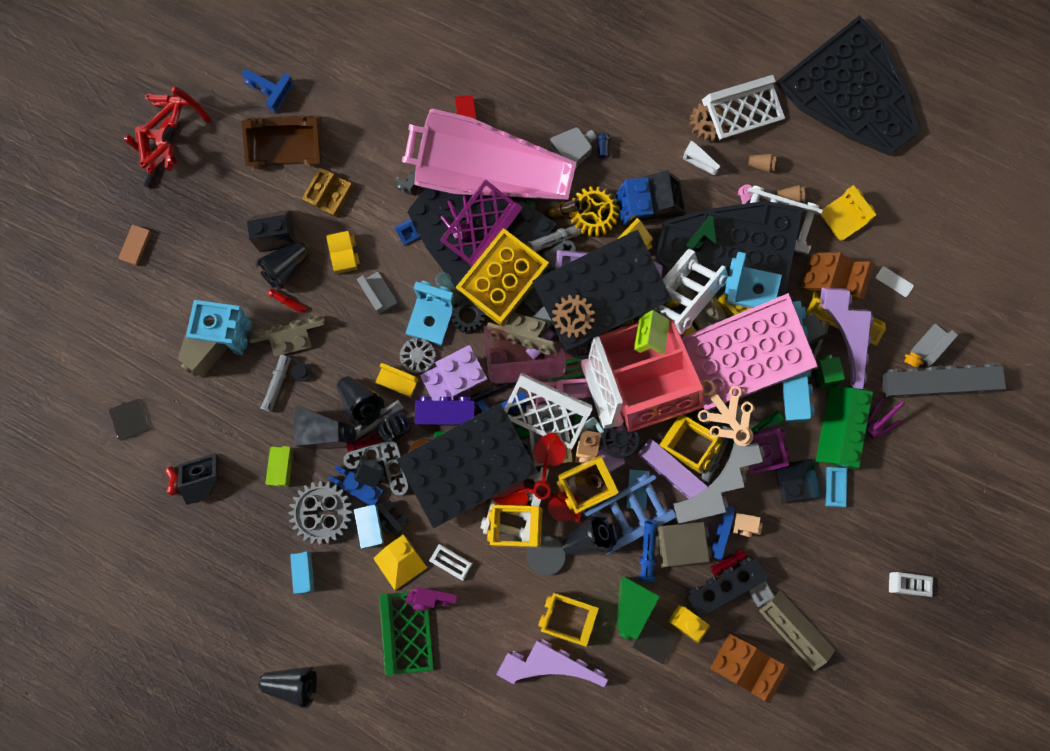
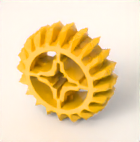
M591 186L589 187V192L583 188L582 194L576 193V198L580 200L581 205L586 201L587 209L582 214H579V211L571 212L569 217L572 218L571 223L576 224V228H582L581 234L588 231V236L590 237L592 232H595L596 237H598L599 231L605 235L606 229L611 231L612 225L617 224L616 218H619V213H617L619 206L616 205L617 199H612V193L606 195V189L600 192V187L598 186L596 191H593ZM593 199L600 200L602 202L596 203ZM591 208L594 211H597V215L594 212H591ZM609 209L610 214L608 218L602 222L601 214ZM587 220H592V221L595 222V224H590V223H587L586 221H587Z

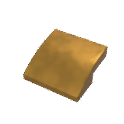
M319 168L301 199L337 218L354 185L338 178L334 173Z

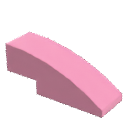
M586 379L545 382V384L579 400L592 398ZM541 396L535 398V404L546 403L545 398Z

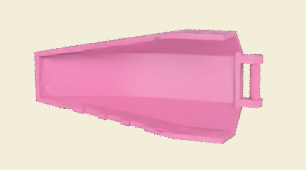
M430 109L424 127L409 124L408 130H410L402 162L416 165L415 185L453 194L473 195L483 180L486 179L509 197L569 198L577 163L573 160L471 117L437 109ZM417 132L423 133L418 158L414 159L412 156ZM485 186L482 190V195L492 196L491 189Z

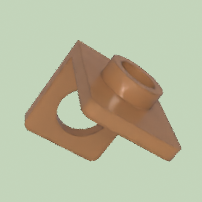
M582 430L578 454L597 457L602 433Z

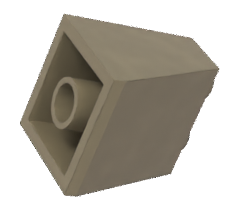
M205 321L206 326H211L208 322ZM185 334L178 360L183 363L181 367L193 376L198 374L203 378L229 347L221 343L188 339Z
M704 522L656 528L660 568L709 562L712 552L711 547L707 546L706 538H709L708 527L704 526Z

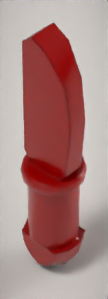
M275 289L268 291L269 297L280 301L291 309L302 313L307 311L305 306L288 298V296L282 295Z

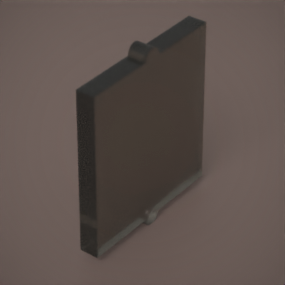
M139 398L127 403L122 402V405L108 409L119 441L131 436L136 437L137 434L149 430Z
M647 619L632 647L663 664L669 652L673 651L672 646L678 635Z

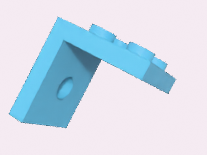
M738 252L737 257L732 258L730 274L726 282L725 294H728L727 303L752 309L776 299L782 275L744 267L746 253ZM761 286L764 292L755 294L753 288Z
M426 281L416 282L413 289L417 300L405 334L442 346L451 320L452 308L455 307L456 303L454 295L446 287L436 288L432 287L433 284ZM428 317L435 319V323L431 327L424 324Z
M194 300L186 338L226 344L234 354L243 355V351L247 349L248 339L246 337L247 332L251 330L252 322L240 306ZM212 317L215 319L212 326L205 325V321L208 318Z

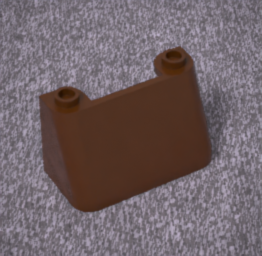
M320 115L254 117L241 121L245 166H251V169H262V165L303 163L307 164V167H318V164L321 163Z

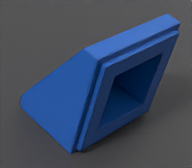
M411 219L394 227L403 245L420 238Z

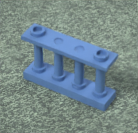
M643 474L637 478L638 482L583 511L586 516H589L591 514H600L599 510L607 505L612 509L623 531L622 535L617 537V544L613 546L611 552L606 553L607 555L643 536L644 522L646 520L656 521L657 528L676 518L672 509L663 507L650 483L656 479L655 475ZM644 486L657 511L656 516L651 519L646 517L633 492ZM625 495L640 520L638 522L640 525L635 528L628 525L616 500Z

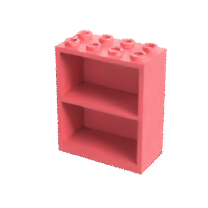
M663 314L661 315L670 320L664 354H660L653 349H648L641 353L634 350L639 321L597 336L601 340L623 401L621 413L629 432L703 408V387L673 319Z

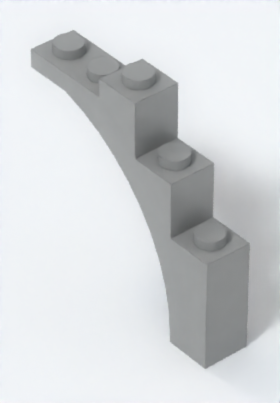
M738 406L736 420L741 425L743 412L740 406ZM743 432L740 437L742 440H745L747 435ZM734 441L729 460L717 479L698 495L673 504L678 523L725 513V508L728 507L726 497L722 496L721 493L744 487L743 483H746L744 471H740V467L763 462L762 458L765 457L763 447L759 446L758 443L740 446Z

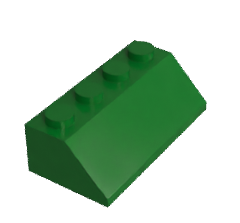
M829 387L815 462L849 470L859 468L873 392L856 388Z

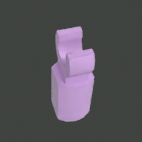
M549 329L541 338L550 341L555 336V333ZM535 349L526 350V353L534 360L542 353Z

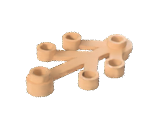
M710 380L702 381L703 395L711 398L722 415L702 410L698 414L699 420L702 422L728 423L733 429L723 430L719 426H713L710 428V435L713 438H733L735 443L740 446L749 445L753 440V432L749 428L750 416L755 409L754 405L750 402L742 404L741 410L743 415L740 425L736 420L739 398L743 394L742 389L738 386H733L730 389L731 398L728 409L716 392V384ZM708 385L712 386V390L710 392L706 391V387ZM735 389L739 390V394L737 396L733 395V391ZM749 404L751 406V410L749 412H746L745 406ZM706 412L708 417L703 420L702 414ZM716 428L719 430V434L717 436L713 434V431ZM743 432L747 435L745 440H742L740 437Z

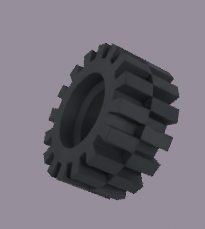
M468 298L466 300L460 299V302H456L455 307L452 308V321L460 332L463 331L465 334L471 332L473 334L484 326L486 314ZM466 309L475 311V320L469 323L463 321L461 318L463 311Z

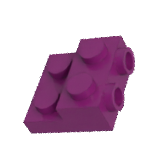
M778 425L760 429L759 432L753 433V440L750 444L758 443L759 446H762L765 457L762 458L763 462L748 465L750 475L789 466L787 459H791L788 447L784 448L783 441L786 440L783 429H779Z
M416 587L411 592H408L406 604L412 605L413 610L425 612L434 606L446 608L450 604H455L457 595Z

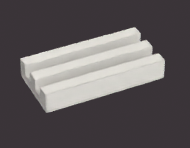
M440 544L429 560L462 581L473 565ZM440 549L467 565L466 568L440 554ZM436 556L463 571L462 575L436 561Z

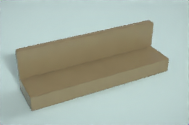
M782 591L777 592L772 600L760 608L759 612L813 671L829 661L835 649Z

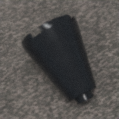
M295 242L255 261L256 267H261L262 271L260 274L272 288L277 286V291H280L308 258L309 249L304 243Z
M350 376L343 377L338 381L336 389L347 415L354 425L361 424L362 426H367L379 418L381 415L379 412L381 408L384 409L385 405L383 398L378 393Z
M603 514L592 515L563 539L562 547L564 552L569 556L611 552L613 546L617 544V533L614 525L609 524L606 520L608 517Z
M313 667L265 672L259 678L258 686L262 693L301 708H308L314 700L310 699L312 693H316L317 674L316 671H312Z

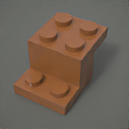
M841 252L811 253L800 288L804 291L820 292L822 288L847 289L852 295V300H864L874 264L871 262H854Z
M729 634L710 669L765 702L770 703L789 667L769 657L756 647Z

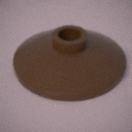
M597 465L575 475V485L578 491L586 498H591L608 490ZM593 476L597 477L599 481H595Z

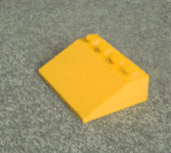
M503 228L459 282L456 289L500 326H503L533 289L534 284L532 280L543 276L549 269V262Z

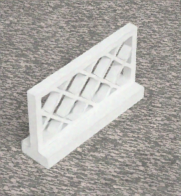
M773 75L710 93L702 99L704 107L707 106L719 140L785 119L773 83L776 82ZM766 90H769L770 101L761 97ZM748 96L756 99L754 106L746 102ZM732 101L741 104L738 111L730 107ZM759 101L767 105L765 112L757 108ZM719 105L725 109L722 116L716 113L714 106ZM743 106L752 110L749 117L741 113ZM770 107L776 110L778 117L773 118L768 115ZM727 111L736 115L733 122L725 118ZM754 113L763 116L760 123L752 120ZM739 117L747 121L744 128L736 124ZM723 122L731 126L728 133H723L721 127Z
M594 337L589 357L581 361V366L603 429L621 426L623 419L620 411L623 401L599 337Z
M522 372L504 408L507 413L510 407L518 405L521 415L513 417L507 414L509 419L542 436L548 434L545 432L543 424L553 421L557 430L555 433L558 434L564 446L570 449L573 448L593 409L592 405ZM519 387L526 389L530 397L519 401L516 394ZM541 396L545 398L547 406L537 409L533 399ZM531 400L534 410L523 413L520 403ZM560 405L563 407L565 414L554 417L551 407ZM549 408L552 418L541 422L538 412ZM536 413L539 423L534 425L528 424L525 416ZM577 413L583 416L580 423L571 424L569 415ZM567 417L570 426L559 430L556 420ZM571 429L573 434L571 442L562 440L560 433Z

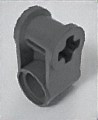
M563 241L541 255L542 258L549 262L548 272L555 270L557 250L564 251V249H567L568 251L576 252L573 242Z

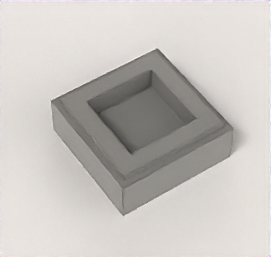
M766 581L748 591L757 607L769 602L774 597Z

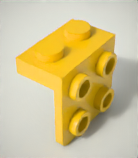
M854 185L848 188L840 198L823 208L822 214H820L840 241L845 240L870 223L876 216L873 206L865 201L863 193L856 189Z

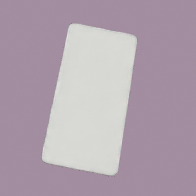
M884 266L876 276V279L905 297L909 295L914 287L913 284Z

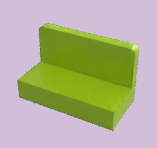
M654 310L640 315L634 350L641 353L648 349H653L660 354H664L670 320Z
M288 446L270 447L266 485L289 487L294 453L293 448Z

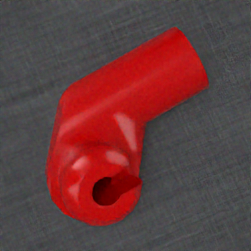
M170 466L164 471L170 478L166 491L169 495L174 496L179 492L178 472L173 466Z

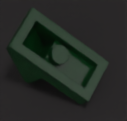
M709 215L686 244L688 249L692 251L695 249L699 250L705 242L703 240L704 237L717 246L713 216Z

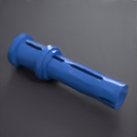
M646 520L644 522L643 556L639 559L641 574L638 575V579L644 582H653L656 580L654 572L657 560L654 556L657 522Z

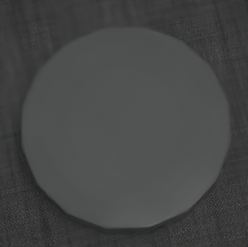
M543 536L541 537V548H528L527 561L529 567L535 573L549 576L557 573L562 568L565 562V552L562 544L557 539Z

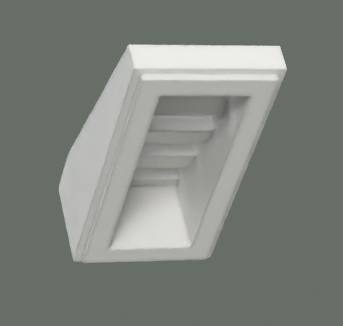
M693 141L690 142L683 159L716 176L720 166Z
M900 572L890 573L889 592L932 597L933 577ZM914 579L916 580V591L914 590ZM922 580H924V592L921 591Z

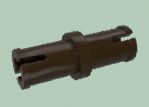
M577 198L566 203L560 202L557 206L545 209V216L551 220L559 216H568L571 212L581 210V202Z

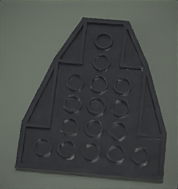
M860 15L776 82V85L801 112L848 139L890 156L919 132L908 91L885 42Z
M425 187L407 213L413 221L425 247L456 288L472 267L440 242V239L448 230L441 216L444 215L449 223L452 224L455 219L448 201L452 202L457 215H459L464 208L463 196L467 197L468 202L472 195L453 194ZM482 195L483 199L492 198L490 195ZM496 199L497 210H504L508 203L503 199ZM511 199L523 208L508 227L507 231L527 246L529 241L550 235L553 232L557 223L527 203ZM493 200L483 201L484 212H493ZM474 202L470 206L471 214L481 213L480 202ZM495 214L485 215L486 226H491L495 223ZM482 215L473 216V228L483 227ZM462 218L460 220L461 223L465 222L467 225V219ZM483 229L474 230L475 241H482L484 238ZM453 233L446 239L452 245L459 244L458 239L455 240ZM470 238L462 243L472 242V239ZM472 244L463 245V253L467 257H470L473 253Z
M760 201L705 209L663 221L655 259L671 270L688 250L686 244L709 215L714 218L717 246L704 237L703 240L705 242L701 248L694 250L698 264L714 272H717L721 266H724L729 276L732 258H736L738 252L746 253L744 267L782 275L777 294L778 298L786 293L803 207ZM695 270L691 271L687 278L702 286H705L710 278ZM726 284L715 294L717 300L725 293ZM761 286L753 288L755 294L764 292Z

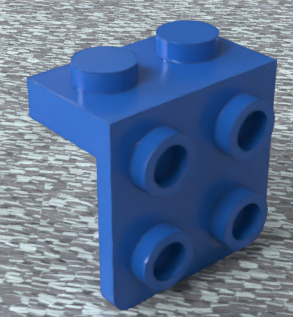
M648 177L626 179L618 192H616L617 203H619L620 207L618 211L619 221H622V226H627L632 218L653 215Z

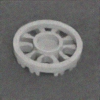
M413 338L408 340L400 350V361L403 367L411 373H424L435 362V350L432 344L425 339ZM413 342L416 347L414 349H412L411 343ZM417 342H423V345L419 348L417 347ZM428 345L429 347L423 351L422 349ZM407 346L411 349L409 353L404 352ZM432 351V356H426L425 354ZM410 355V358H403V356ZM425 358L430 360L431 363L429 364L426 361H424ZM411 360L412 364L408 367L405 362ZM414 363L417 364L416 370H413ZM424 363L426 368L420 370L419 364Z

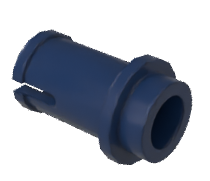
M606 133L598 134L596 139L598 141L597 157L607 158L609 157V142L611 138Z

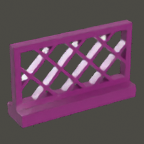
M484 179L440 239V242L472 267L502 229H508L523 207L512 201L489 181ZM485 186L491 189L492 198L483 199L482 190ZM496 199H503L508 203L504 210H497ZM493 200L494 211L485 213L483 201ZM474 202H480L481 213L471 214L470 206ZM495 214V223L491 226H486L485 215ZM482 215L483 227L473 228L472 217ZM469 217L470 229L460 230V220ZM483 229L484 238L482 241H475L474 230ZM470 231L472 242L462 243L461 232ZM451 233H457L459 244L452 245L446 239ZM472 244L473 253L470 257H467L463 253V245Z

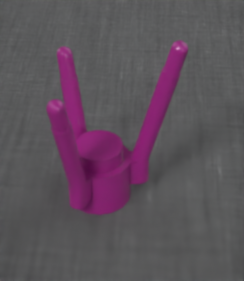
M463 196L464 206L467 204L466 196ZM448 201L454 219H456L458 216L452 202ZM442 215V216H441V219L444 221V223L446 224V226L449 228V227L451 226V224H450L449 221L444 217V215ZM466 217L467 225L465 222H459L460 230L470 229L469 217ZM470 231L461 232L462 242L471 238ZM453 233L455 240L458 239V234Z
M881 397L868 418L865 433L872 439L876 437L879 439L883 434L901 424L902 421L898 420L886 428L883 426L905 404L904 401L900 402L881 421L877 419L873 421L874 416L885 399Z

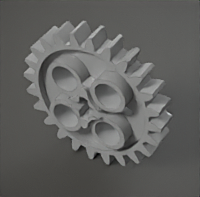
M319 481L318 486L311 482V488L305 485V492L298 490L300 497H293L296 504L289 505L294 508V511L288 512V514L294 516L289 522L296 523L292 529H299L297 536L300 537L304 534V541L311 538V544H314L317 539L319 545L323 544L324 539L327 544H330L331 537L337 541V534L343 536L342 529H349L345 523L352 522L350 518H347L348 515L353 514L352 511L347 509L352 506L351 503H346L349 496L342 497L344 490L337 492V485H334L331 489L330 482H327L325 486L322 481ZM314 498L316 504L313 508L309 509L307 502L309 499ZM329 498H334L335 505L332 508L326 506ZM321 509L326 512L338 511L336 515L322 514L321 518L316 514L304 515L305 511L319 512ZM333 517L335 524L333 527L328 528L326 521L328 518ZM310 518L315 519V525L312 528L307 527V521Z

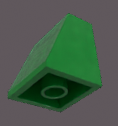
M621 577L619 581L616 629L620 631L619 635L631 641L632 638L637 640L660 596L625 577Z

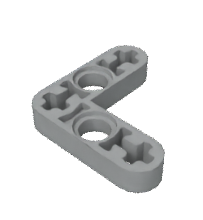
M388 441L348 452L344 456L345 466L355 470L359 460L355 461L353 466L351 463H348L351 460L350 456L359 458L361 457L359 453H362V456L366 457L368 451H376L377 457L374 461L384 462L392 492L397 496H404L408 492L409 484L402 469L400 468L397 474L390 472V466L394 463L398 464L397 460L394 459L387 462V459H391L388 452L385 453L389 445L395 448L392 451L394 458L401 456L399 447L395 442ZM403 475V478L399 479L402 485L405 484V487L402 488V492H399V490H395V487L398 486L397 480L392 481V477L396 478Z

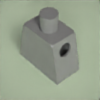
M576 127L550 138V146L556 154L577 162V167L590 156L592 152L590 143L595 141L597 137L592 130L582 134L579 128Z

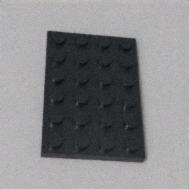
M638 229L532 280L551 321L556 317L552 311L558 310L555 304L561 305L562 297L567 301L568 295H571L572 299L579 295L580 301L586 298L585 304H592L589 311H594L595 314L591 315L590 318L595 319V321L589 322V325L592 327L591 330L586 328L585 335L579 332L578 338L575 337V334L568 338L567 332L561 335L562 329L555 328L558 322L552 321L566 351L672 300ZM572 304L566 305L562 310H568L572 307ZM580 305L579 310L581 314L587 315L585 309ZM574 308V312L571 315L568 314V317L571 319V325L575 318H579L576 315V308ZM560 318L561 323L567 328L568 322L566 319ZM578 323L575 325V329L582 327L585 323Z
M501 403L396 459L433 528L444 524L538 473Z

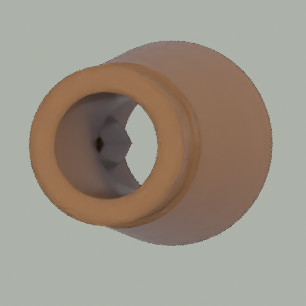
M772 154L750 155L748 166L766 172L775 171L777 156H772Z
M797 185L778 190V196L799 203L805 202V188Z

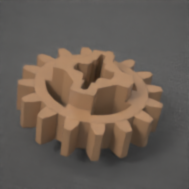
M700 103L698 109H693V114H691L689 119L691 120L689 126L694 127L692 133H698V139L703 136L705 142L707 138L714 142L715 137L719 139L714 123L711 122L713 120L708 107H704ZM714 106L716 113L722 116L724 112L721 109L722 107ZM724 122L721 126L723 133H726L727 128H729V125Z
M568 295L567 301L562 297V304H555L558 310L552 311L556 315L552 321L558 322L555 328L562 329L561 335L567 332L568 338L572 334H575V337L578 338L579 332L585 335L586 328L591 330L592 327L589 325V322L592 323L595 319L590 318V316L594 315L595 312L589 311L592 304L586 305V298L580 301L579 295L575 299ZM572 304V307L568 310H562L566 305ZM580 305L585 309L587 315L581 314L579 310ZM574 308H576V315L579 318H575L571 325V319L568 317V314L571 315L574 312ZM560 318L566 319L568 322L567 328L561 323ZM578 323H585L582 327L575 329V325Z

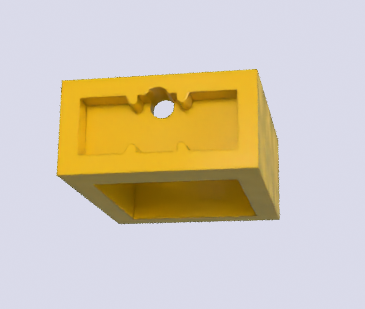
M680 415L659 446L675 459L702 474L704 470L710 467L714 454L720 452L722 440L721 438H713L710 435V430L690 418ZM687 427L712 441L698 464L673 450Z
M601 455L558 475V487L561 492H566L568 498L565 501L569 509H574L575 513L619 493ZM597 465L608 490L577 503L566 478Z
M492 505V510H489L488 515L489 522H491V530H488L487 539L491 546L541 548V507ZM501 513H531L530 541H499Z
M553 593L552 596L548 595L544 606L548 610L546 616H541L538 625L542 627L541 632L587 647L599 608ZM556 599L589 610L580 639L547 628Z

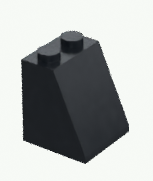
M668 170L641 177H648L653 215L633 218L634 220L638 218L640 221L686 215L679 178Z
M291 210L256 215L247 221L249 240L259 252L280 249L296 242Z
M298 406L294 407L295 446L315 450L355 445L357 435L354 426Z

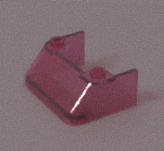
M484 326L488 375L493 383L517 382L521 372L537 380L560 378L565 374V352L559 336L558 342H554L558 350L556 356L545 354L544 359L507 362V356L503 349L490 348L488 326Z

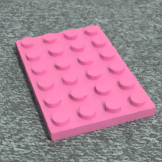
M789 293L681 338L700 383L704 380L714 382L717 388L716 392L725 404L730 402L731 396L729 391L733 386H738L742 389L743 394L740 397L742 398L818 368ZM708 385L706 387V391L710 392L712 390V386ZM735 389L733 391V395L737 396L739 394V390ZM703 395L705 410L709 411L717 408L709 396Z

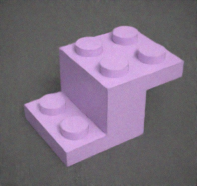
M470 345L435 362L437 367L420 375L433 401H440V397H451V401H456L459 397L472 393L471 388L487 381V377Z

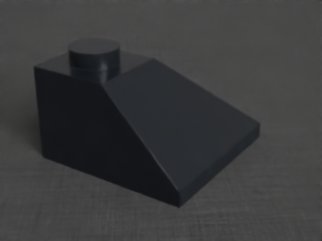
M216 453L179 464L178 489L186 505L205 500L217 480Z
M813 459L788 463L789 466L775 469L782 504L821 497Z

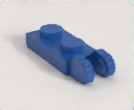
M336 465L334 469L347 477L344 482H341L338 478L330 476L328 478L330 481L341 486V489L370 506L377 504L384 490L355 481L353 472H348Z
M728 505L725 508L726 512L722 513L721 517L724 523H719L717 535H720L718 543L714 542L711 551L712 554H715L714 559L718 561L722 560L735 510L731 505Z

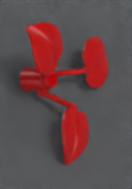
M551 432L542 436L533 448L534 460L537 463H544L542 480L535 483L534 489L524 488L525 485L522 481L492 497L495 503L508 506H524L528 502L526 492L534 494L538 499L553 497L548 503V512L554 519L558 521L579 522L581 511L575 513L574 509H569L565 501L568 498L566 492L559 490L557 495L550 493L549 484L546 482L547 465L557 466L563 462L566 456L565 446L557 433ZM572 491L577 503H580L577 495Z

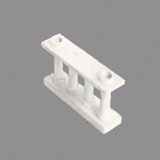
M758 186L749 187L747 193L752 194L750 203L758 202L761 197L774 203L803 207V211L807 213L799 238L796 240L794 251L807 255L811 246L806 245V238L814 214L820 215L823 211L819 209V205L814 203L802 204L764 192V188Z
M688 249L662 279L671 298L687 306V308L681 315L663 305L653 310L673 319L678 333L682 335L717 291L726 284L728 278L726 268L721 266L717 272H714L698 264L695 252ZM695 270L710 278L705 286H702L687 278L691 271ZM683 284L699 292V294L692 301L675 292L677 287Z
M541 467L540 472L538 471L537 474L528 479L534 480L535 483L542 480L543 467ZM547 469L546 472V480L549 473V469ZM526 492L529 501L532 502L531 506H540L541 499H538L530 492ZM492 500L489 510H492V505H499V504L495 503V502ZM508 513L523 517V520L527 521L525 528L521 527V529L500 524V532L517 536L518 539L522 540L521 542H529L531 513ZM488 516L487 518L483 517L481 529H484L483 534L486 535L488 530L491 529V522H489Z

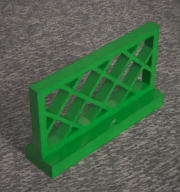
M408 592L379 595L385 676L433 671L429 611H425L423 614L421 611L416 610V613L408 620L401 614V611L407 605L406 603L399 611L392 606V597H400L406 602L403 596H407ZM418 613L425 618V624L420 629L411 622ZM398 615L407 621L401 631L394 627L393 622ZM409 624L418 631L411 640L402 633ZM394 630L398 632L396 637L394 635ZM420 633L426 637L427 642L422 649L413 643ZM400 635L409 642L402 652L395 646V641ZM410 644L420 651L413 660L404 654ZM396 650L400 653V654L397 656V658H396ZM421 653L428 658L429 667H419L414 663ZM403 655L411 663L406 669L397 670V660ZM412 664L417 667L409 669Z

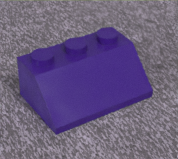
M420 397V400H415V424H462L476 416L475 401H471V397H459V401H451V397H440V401H432V397Z

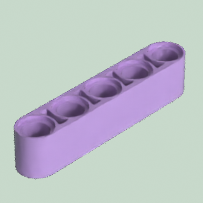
M649 439L638 451L637 455L688 499L698 495L707 488L702 481L652 439Z

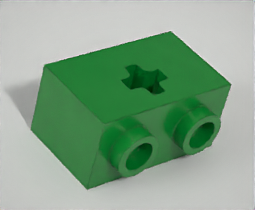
M832 355L821 357V360L817 361L818 368L812 370L817 390L837 386L845 380L839 357L833 358Z

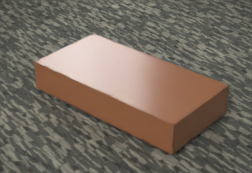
M132 225L118 259L138 266L151 231Z

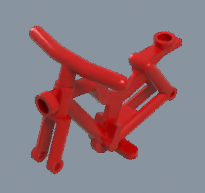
M176 86L171 88L173 96L147 93L145 98L148 101H152V105L155 107H165L145 126H137L135 128L137 139L132 138L130 135L124 136L125 142L139 152V166L143 169L146 168L149 174L154 173L155 169L164 160L165 168L168 171H172L173 166L177 165V158L174 155L175 148L169 142H164L163 137L169 127L175 128L177 126L182 106H191L204 122H211V117L202 106L188 93ZM170 112H172V115L169 116V117H167V118L164 120V122L161 124V126H160V128H159L158 130H152V129H153L157 124H159ZM149 139H155L158 147L152 154Z

